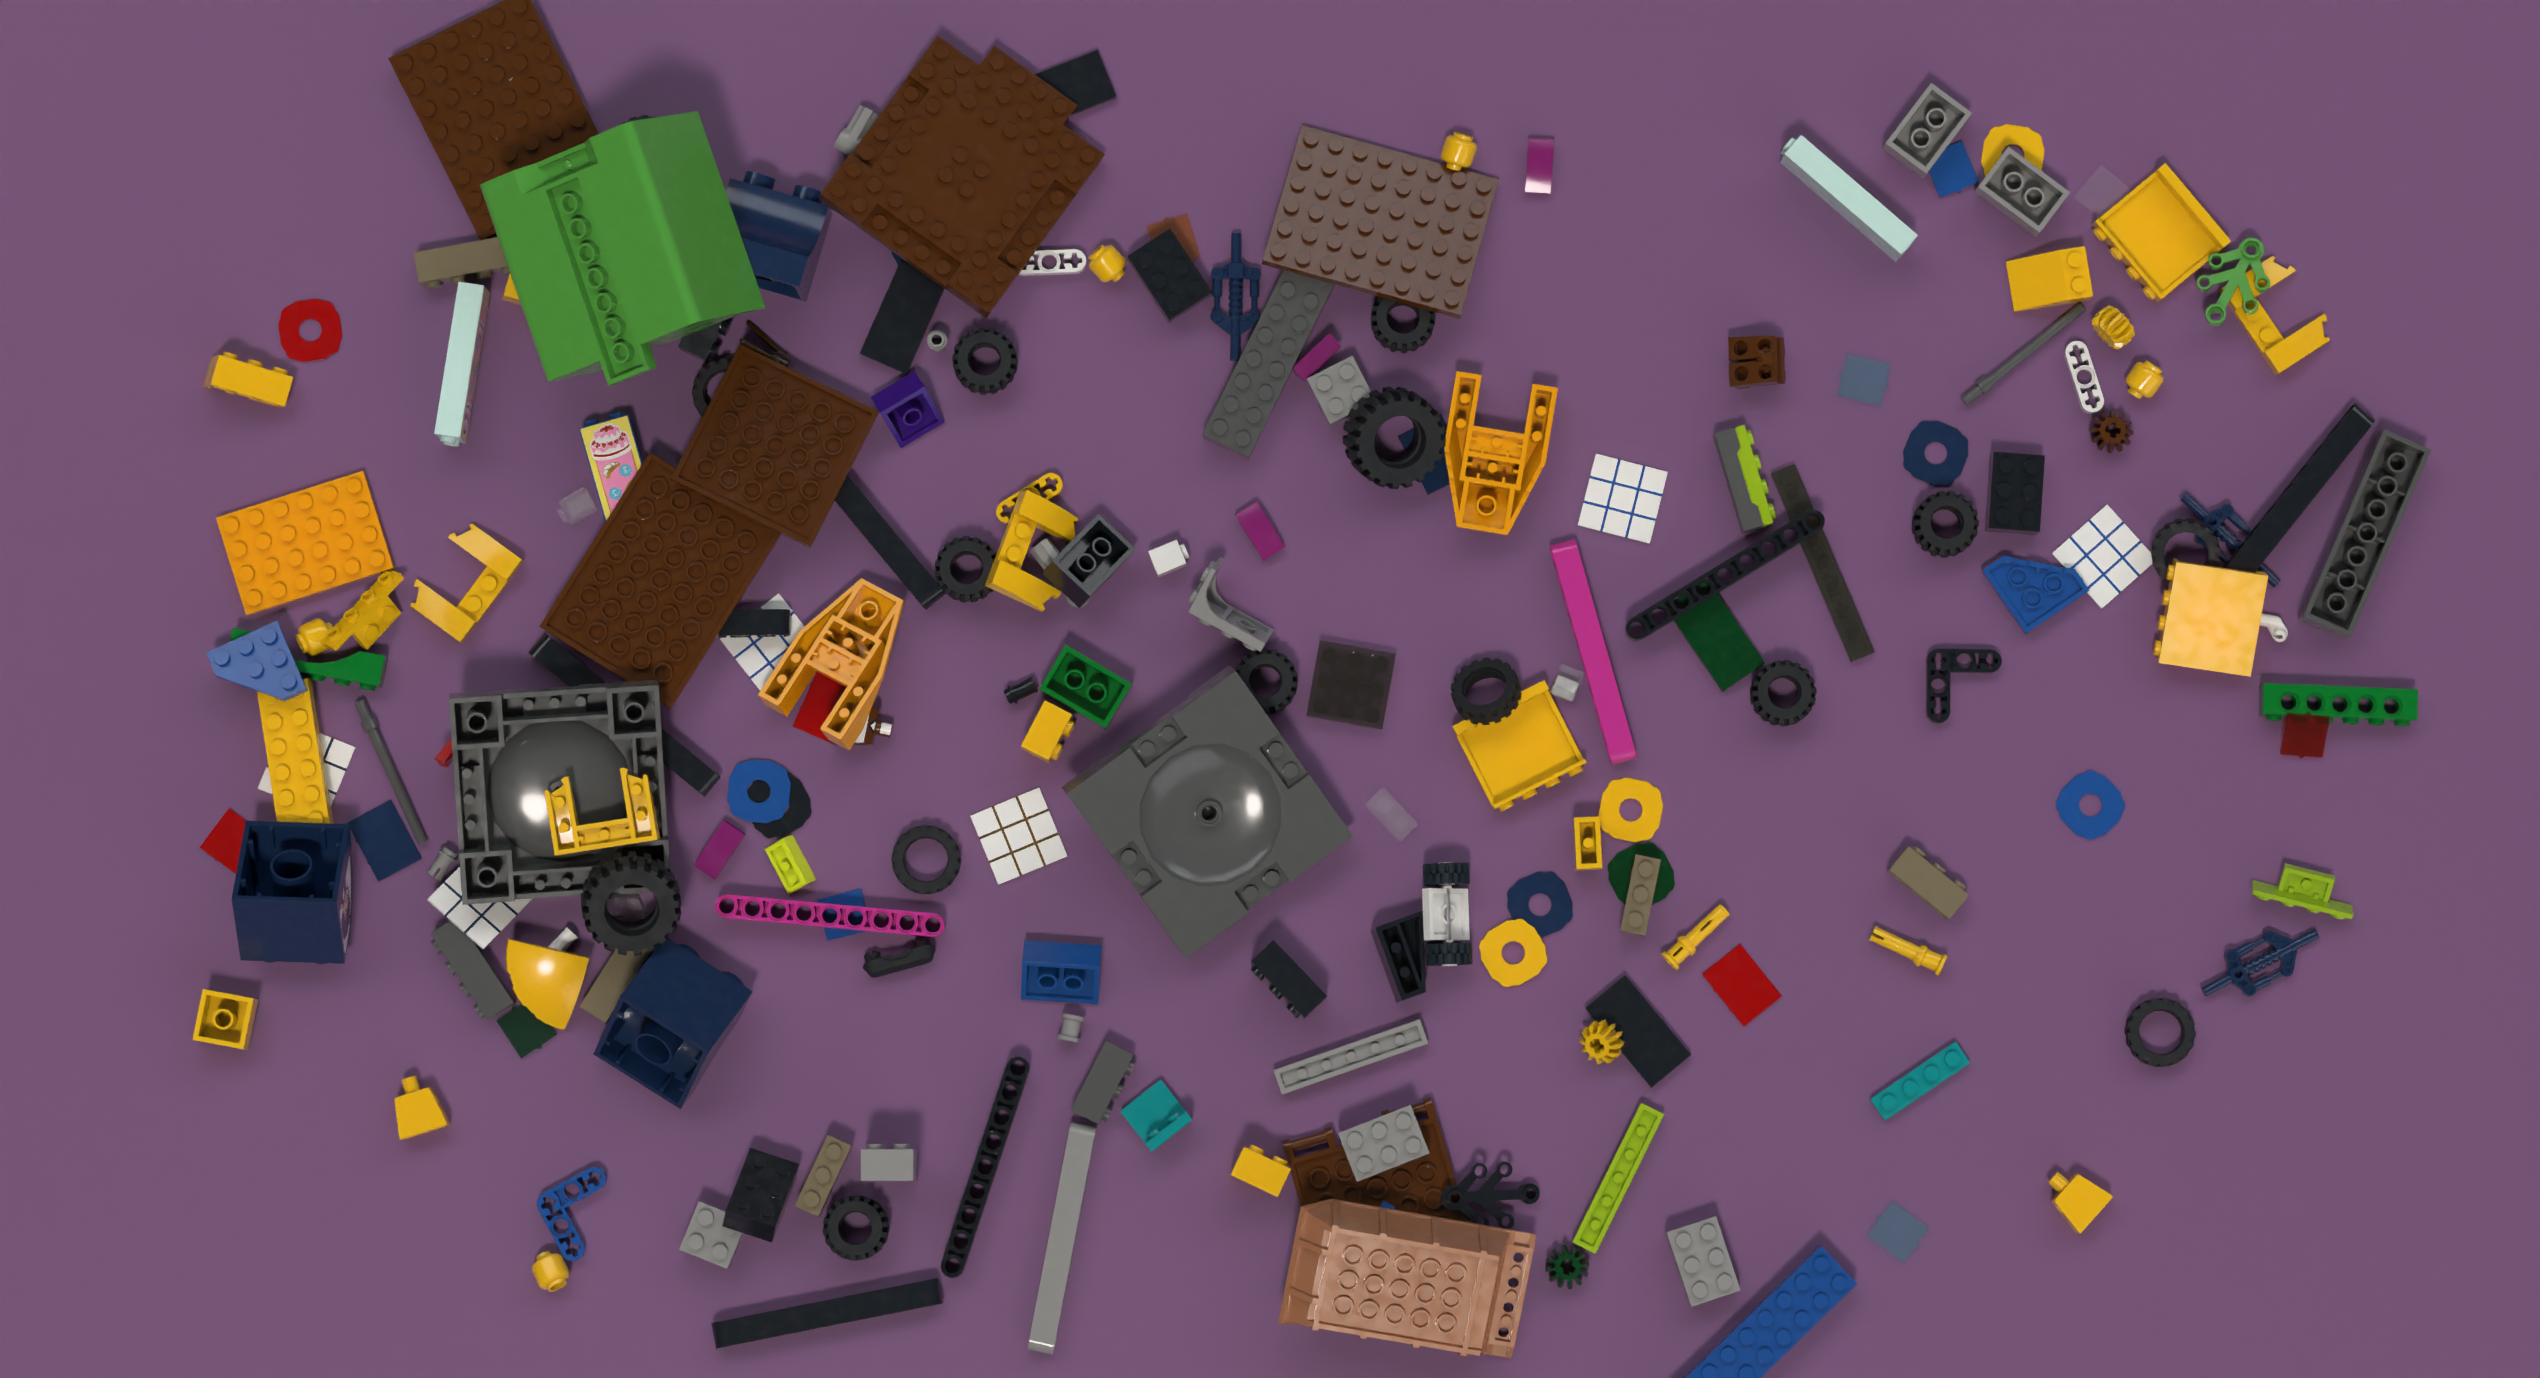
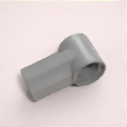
M860 105L848 127L841 131L834 148L849 156L879 115Z

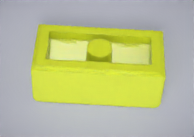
M793 835L782 838L764 849L788 895L816 880Z

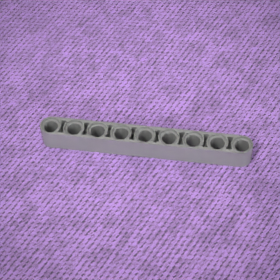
M1074 1122L1070 1124L1028 1350L1048 1354L1054 1353L1095 1139V1126Z

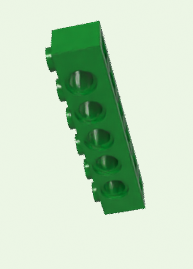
M2263 683L2259 687V716H2266V721H2281V717H2292V722H2307V718H2317V723H2333V719H2343V724H2359V720H2369V725H2384V721H2394V726H2410V722L2418 720V689ZM2283 696H2287L2292 700L2293 706L2291 710H2286L2282 707L2281 699ZM2309 697L2315 698L2318 701V709L2316 711H2312L2307 707ZM2335 698L2343 701L2344 709L2342 712L2334 710L2332 703ZM2361 699L2369 703L2370 709L2368 713H2363L2359 710L2358 703ZM2387 700L2392 701L2395 705V712L2393 714L2387 713L2384 709V703Z

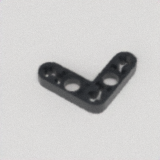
M1934 649L1926 658V717L1932 723L1940 724L1946 721L1950 715V673H1994L2000 668L2002 663L2000 654L1991 649ZM1936 654H1940V657L1945 659V663L1940 665V672L1945 671L1946 676L1940 674L1931 676V671L1936 672V663L1931 661V659L1936 657ZM1960 654H1967L1971 658V665L1968 668L1958 666L1957 657ZM1975 654H1979L1978 659H1986L1989 654L1992 659L1996 660V664H1993L1990 669L1986 663H1979V669H1975ZM1940 679L1945 683V690L1942 693L1938 694L1932 691L1931 683L1933 680ZM1931 697H1945V701H1940V709L1945 710V714H1942L1940 719H1936V715L1931 714V710L1936 708V700L1931 702Z

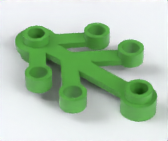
M2246 238L2240 243L2238 249L2222 254L2214 253L2209 257L2208 265L2212 270H2220L2224 263L2240 259L2236 268L2210 276L2201 275L2197 279L2196 286L2201 292H2207L2212 286L2228 281L2217 303L2210 305L2206 309L2205 319L2209 325L2220 326L2224 323L2226 319L2225 309L2237 287H2239L2244 301L2243 311L2248 315L2257 312L2258 302L2253 298L2245 272L2248 266L2251 265L2256 278L2254 284L2256 291L2265 293L2269 290L2270 280L2265 276L2260 261L2264 254V246L2260 240ZM2252 247L2256 250V253L2250 255L2246 250ZM2214 258H2218L2221 260V263L2214 265L2211 261ZM2202 280H2207L2209 285L2202 287L2199 283ZM2259 281H2265L2267 283V286L2261 288L2258 286L2257 283ZM2251 302L2255 305V308L2249 310L2245 305ZM2213 313H2217L2220 315V319L2213 320L2210 316Z

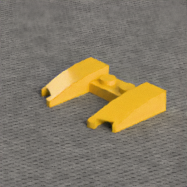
M2274 256L2261 263L2265 276L2270 280V288L2296 271L2292 266L2285 269L2273 262ZM2251 269L2245 273L2253 298L2258 302L2257 312L2248 315L2243 311L2244 301L2239 287L2235 290L2228 306L2275 376L2330 341L2329 337H2324L2323 322H2327L2325 313L2284 339L2256 298L2262 293L2256 291L2254 287L2256 278L2253 270ZM2259 281L2257 283L2258 286L2261 288L2267 286V283L2265 281ZM2225 286L2219 290L2220 294H2222ZM2251 302L2245 305L2249 310L2255 308V305Z
M1029 490L1020 492L985 586L1040 612L1044 611L1045 607L1043 604L1050 597L1057 599L1061 595V591L1021 570L1025 555L1036 528L1070 543L1075 538L1074 522H1077L1078 518Z
M472 523L469 524L471 530L459 536H456L454 532L448 538L487 567L458 606L455 607L418 579L414 583V587L419 588L416 603H411L410 605L462 644L524 562Z
M620 768L628 818L579 825L569 776L561 779L564 785L553 793L548 789L544 791L555 856L660 839L648 775L644 774L643 779L629 775L628 768Z

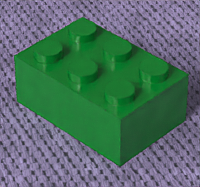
M1065 645L1039 690L1104 730H1107L1133 686L1132 683Z

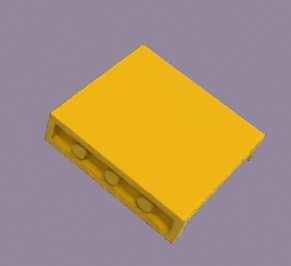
M2166 163L2092 224L2095 236L2101 242L2106 241L2111 247L2109 249L2111 255L2117 261L2122 260L2127 266V274L2134 281L2138 280L2144 287L2142 288L2143 293L2151 301L2154 299L2157 303L2205 264L2212 254L2218 253L2231 242Z
M2173 558V564L2168 565L2166 580H2170L2168 590L2163 591L2162 605H2165L2164 615H2159L2157 630L2161 631L2160 638L2155 640L2153 655L2156 656V660L2162 664L2251 677L2268 575L2261 571H2256L2255 573L2180 562L2178 559Z
M1545 680L1521 691V700H1518L1519 705L1516 710L1513 709L1509 717L1501 718V721L1498 723L1489 722L1490 725H1482V723L1476 725L1472 724L1468 719L1452 726V730L1493 810L1498 808L1501 812L1515 805L1513 800L1521 796L1526 800L1538 794L1537 788L1545 785L1548 789L1561 782L1559 777L1567 773L1572 777L1582 772V766L1587 763L1583 759L1548 691L1549 688Z

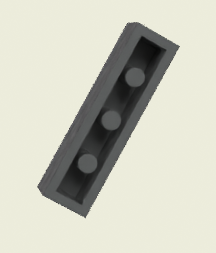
M449 921L431 933L434 938L431 941L433 947L438 954L444 953L448 959L445 965L453 976L458 974L462 980L459 986L467 997L470 995L477 1003L473 1007L481 1018L486 1017L487 1020H492L516 1004L480 947L456 925Z

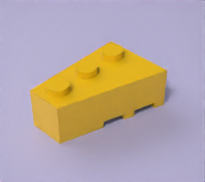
M223 352V355L211 357L203 387L210 389L214 387L232 395H241L254 401L281 408L286 405L293 377L287 375V370L278 367L268 370L262 368L263 363L248 359V362L245 363L239 361L237 355Z

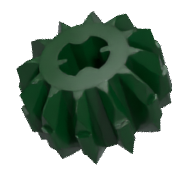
M1562 1245L1563 1255H1560L1557 1249H1553L1552 1252L1557 1259L1554 1260L1551 1257L1546 1259L1547 1262L1554 1264V1267L1545 1268V1272H1555L1554 1275L1550 1276L1549 1281L1553 1282L1559 1277L1558 1288H1561L1564 1280H1567V1288L1572 1289L1571 1280L1574 1279L1576 1284L1580 1286L1582 1282L1577 1276H1588L1587 1272L1580 1271L1581 1267H1589V1262H1579V1260L1586 1256L1585 1253L1582 1252L1575 1257L1574 1255L1577 1252V1247L1575 1246L1572 1247L1570 1254H1568L1567 1246ZM1568 1259L1571 1261V1266L1574 1267L1572 1273L1568 1271V1275L1563 1274L1564 1269L1560 1265L1562 1262L1566 1263Z

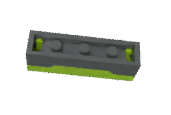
M1745 425L1715 433L1713 435L1741 533L1744 534L1771 526L1773 524L1772 519L1776 518L1772 503H1767L1765 494H1769L1765 479L1761 480L1758 470L1761 469V463L1758 455H1753L1751 445H1754L1751 430L1746 431Z

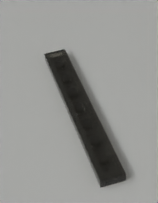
M1795 464L1770 474L1790 521L1809 510H1814ZM1809 516L1806 518L1805 523L1809 528L1816 529L1819 527V520L1816 517ZM1822 529L1818 534L1801 543L1800 546L1851 663L1871 655L1875 651Z

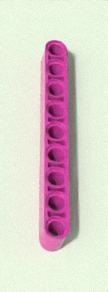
M1571 539L1550 545L1551 556L1610 763L1615 765L1636 759L1635 747L1576 541Z
M729 894L720 896L715 902L717 914L726 919L931 938L939 937L945 930L943 918L934 913ZM728 899L732 900L734 903L733 911L729 914L723 913L721 911V903ZM751 902H757L760 906V911L755 916H749L746 912L747 905ZM782 904L786 908V913L782 918L777 919L773 917L772 909L775 905ZM802 907H809L811 909V917L806 921L798 918V911ZM828 909H834L837 912V919L833 923H826L824 921L823 915ZM858 911L862 913L863 921L859 925H851L849 916L851 913ZM879 914H886L889 918L888 925L884 928H879L875 925V918ZM905 916H911L915 921L914 927L910 930H903L901 928L900 922ZM933 918L938 919L940 922V929L935 933H931L926 929L928 920Z

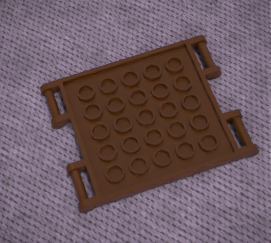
M1431 1097L1423 1099L1424 1102L1411 1105L1414 1115L1427 1112L1429 1119L1418 1122L1429 1154L1358 1182L1355 1180L1342 1145L1337 1146L1331 1126L1324 1128L1322 1132L1292 1141L1289 1139L1282 1140L1300 1205L1305 1206L1328 1199H1337L1380 1207L1384 1200L1394 1205L1395 1210L1468 1222L1466 1216L1460 1210H1448L1441 1202V1193L1444 1188L1457 1184ZM1384 1110L1381 1111V1114L1383 1116L1393 1111ZM1328 1141L1329 1149L1298 1158L1294 1157V1150ZM1453 1193L1450 1197L1452 1203L1458 1200L1456 1193Z

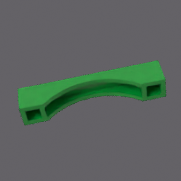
M233 628L230 642L253 631ZM359 651L347 658L334 662L311 663L296 659L295 661L300 673L308 674L310 680L324 682L325 678L335 679L334 684L349 687L351 682L360 684L359 689L375 691V687L383 688L388 657Z

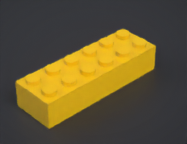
M304 678L303 680L308 691L285 702L270 695L257 692L277 822L334 824L312 680Z

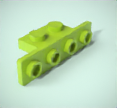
M2284 863L2277 886L2252 880L2251 883L2252 894L2261 900L2273 899L2280 901L2285 906L2294 907L2296 905L2304 907L2312 913H2328L2337 919H2352L2354 915L2351 904L2329 899L2335 882L2334 875Z

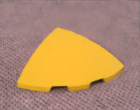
M507 939L506 970L510 974L513 984L512 989L516 997L537 1019L555 1028L565 1030L576 1004L589 958L555 948Z

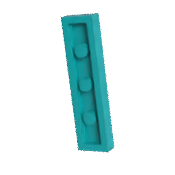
M1955 1041L1869 1100L1885 1121L1964 1068L1970 1062Z

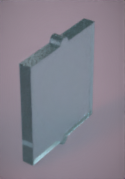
M1847 354L1843 372L1839 374L1841 380L1837 396L1881 406L1884 390L1888 387L1886 382L1890 364Z
M1892 1201L1884 1213L1877 1217L1878 1221L1867 1236L1904 1263L1914 1248L1919 1247V1241L1929 1228Z

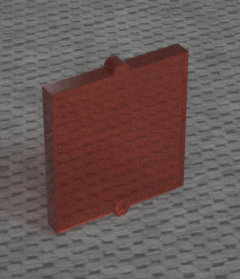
M2309 712L2306 714L2287 713L2280 754L2299 756V758L2304 756L2323 758L2330 717L2311 715Z

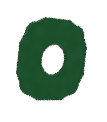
M1651 842L1636 843L1617 853L1613 860L1609 862V882L1617 898L1625 904L1630 883V871L1633 868L1635 855L1661 859L1652 901L1653 905L1665 899L1669 892L1673 890L1675 886L1674 871L1664 852L1657 848L1655 844Z

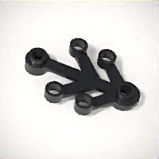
M1505 1161L1497 1163L1495 1171L1477 1191L1467 1192L1477 1178H1484L1487 1174V1167L1477 1162L1471 1166L1470 1172L1458 1185H1449L1444 1188L1441 1193V1202L1448 1210H1460L1472 1223L1477 1224V1220L1483 1218L1484 1225L1489 1226L1488 1218L1477 1214L1467 1203L1478 1202L1497 1220L1499 1227L1510 1229L1514 1225L1513 1216L1504 1213L1492 1201L1520 1200L1526 1204H1533L1539 1199L1540 1192L1538 1187L1532 1183H1523L1518 1189L1492 1190L1503 1177H1508L1512 1173L1511 1164ZM1505 1164L1508 1170L1505 1174H1502L1500 1167ZM1477 1166L1482 1167V1173L1480 1175L1475 1174V1168ZM1532 1189L1534 1195L1532 1198L1528 1199L1526 1197L1527 1190ZM1453 1193L1458 1195V1200L1455 1203H1452L1450 1199ZM1505 1216L1510 1220L1506 1226L1502 1224V1219Z

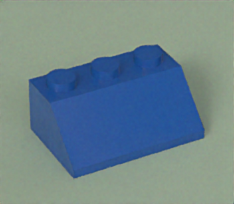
M1024 940L1021 999L1098 1004L1102 945Z

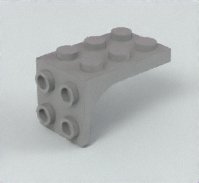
M1220 557L1217 562L1211 561L1200 578V584L1188 601L1192 604L1188 612L1198 617V621L1207 626L1213 625L1220 629L1221 634L1224 636L1236 638L1242 641L1246 648L1261 652L1275 630L1232 607L1221 598L1216 587V578L1225 559Z

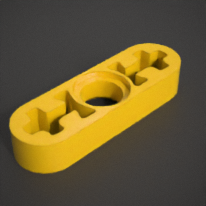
M1047 473L1005 499L997 506L996 515L998 520L1008 525L1009 518L1001 516L1003 514L1002 508L1005 506L1009 509L1014 507L1015 503L1013 500L1018 498L1019 493L1025 490L1041 496L1034 487L1040 485V489L1046 487L1047 479L1051 481L1057 480L1058 483L1056 484L1057 490L1052 491L1048 489L1043 492L1047 496L1045 499L1050 501L1058 496L1063 489L1062 479L1055 473Z

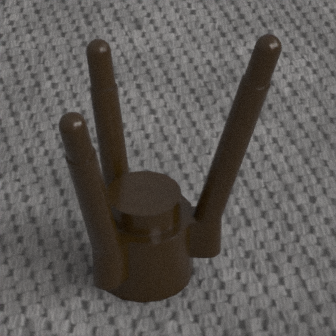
M746 321V324L775 352L767 353L743 338L740 339V343L787 367L791 360L786 356L787 352L780 349L751 321Z

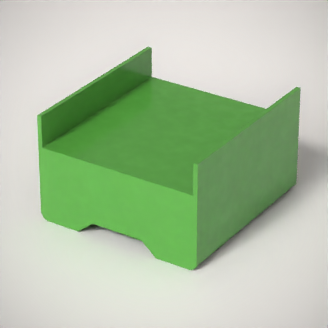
M698 111L635 120L621 124L590 137L580 145L535 164L513 170L480 185L547 382L603 371L608 386L618 384L657 368L652 349L739 314L766 308Z

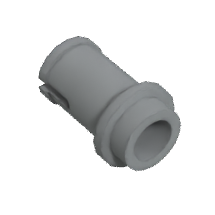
M932 331L927 337V344L933 351L941 352L946 348L947 337L942 331ZM936 339L942 340L938 345L933 343Z
M446 846L443 850L439 849V856L427 871L431 876H434L438 868H440L435 876L440 881L451 864L457 861L455 858L458 854Z

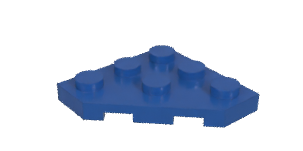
M2002 556L1981 571L2024 634H2027L2090 591L2075 569L2025 561L2008 556Z
M278 621L206 653L213 671L219 679L239 684L242 687L270 695L284 702L308 691Z

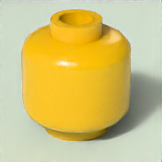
M1454 132L1453 135H1448L1445 138L1440 157L1443 161L1447 162V168L1461 171L1462 167H1470L1472 165L1477 145L1473 142L1472 136Z
M1102 244L1088 257L1090 260L1088 264L1089 269L1102 282L1110 280L1116 282L1125 274L1123 268L1126 265V259L1113 245L1104 246Z
M2145 360L2144 363L2137 362L2125 378L2126 384L2130 386L2128 392L2138 399H2141L2142 396L2152 398L2164 381L2161 375L2163 371L2148 360Z
M316 618L299 626L298 634L295 637L301 651L314 656L330 649L323 646L321 640L326 636L327 631L333 627L330 622L325 623L321 618Z
M546 1251L536 1257L537 1261L532 1265L531 1269L541 1289H548L549 1292H553L567 1284L566 1280L569 1278L570 1273L560 1254H551L550 1251Z

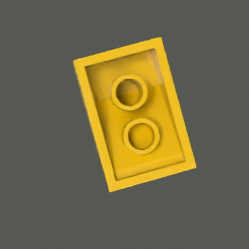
M2085 246L2062 249L2005 262L2013 312L2089 301L2093 297Z

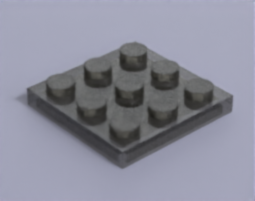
M1320 640L1306 717L1382 730L1396 654Z

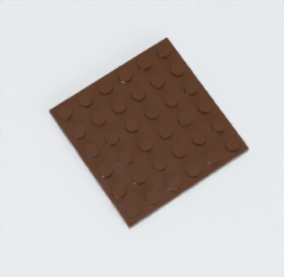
M740 344L671 481L811 549L879 411Z

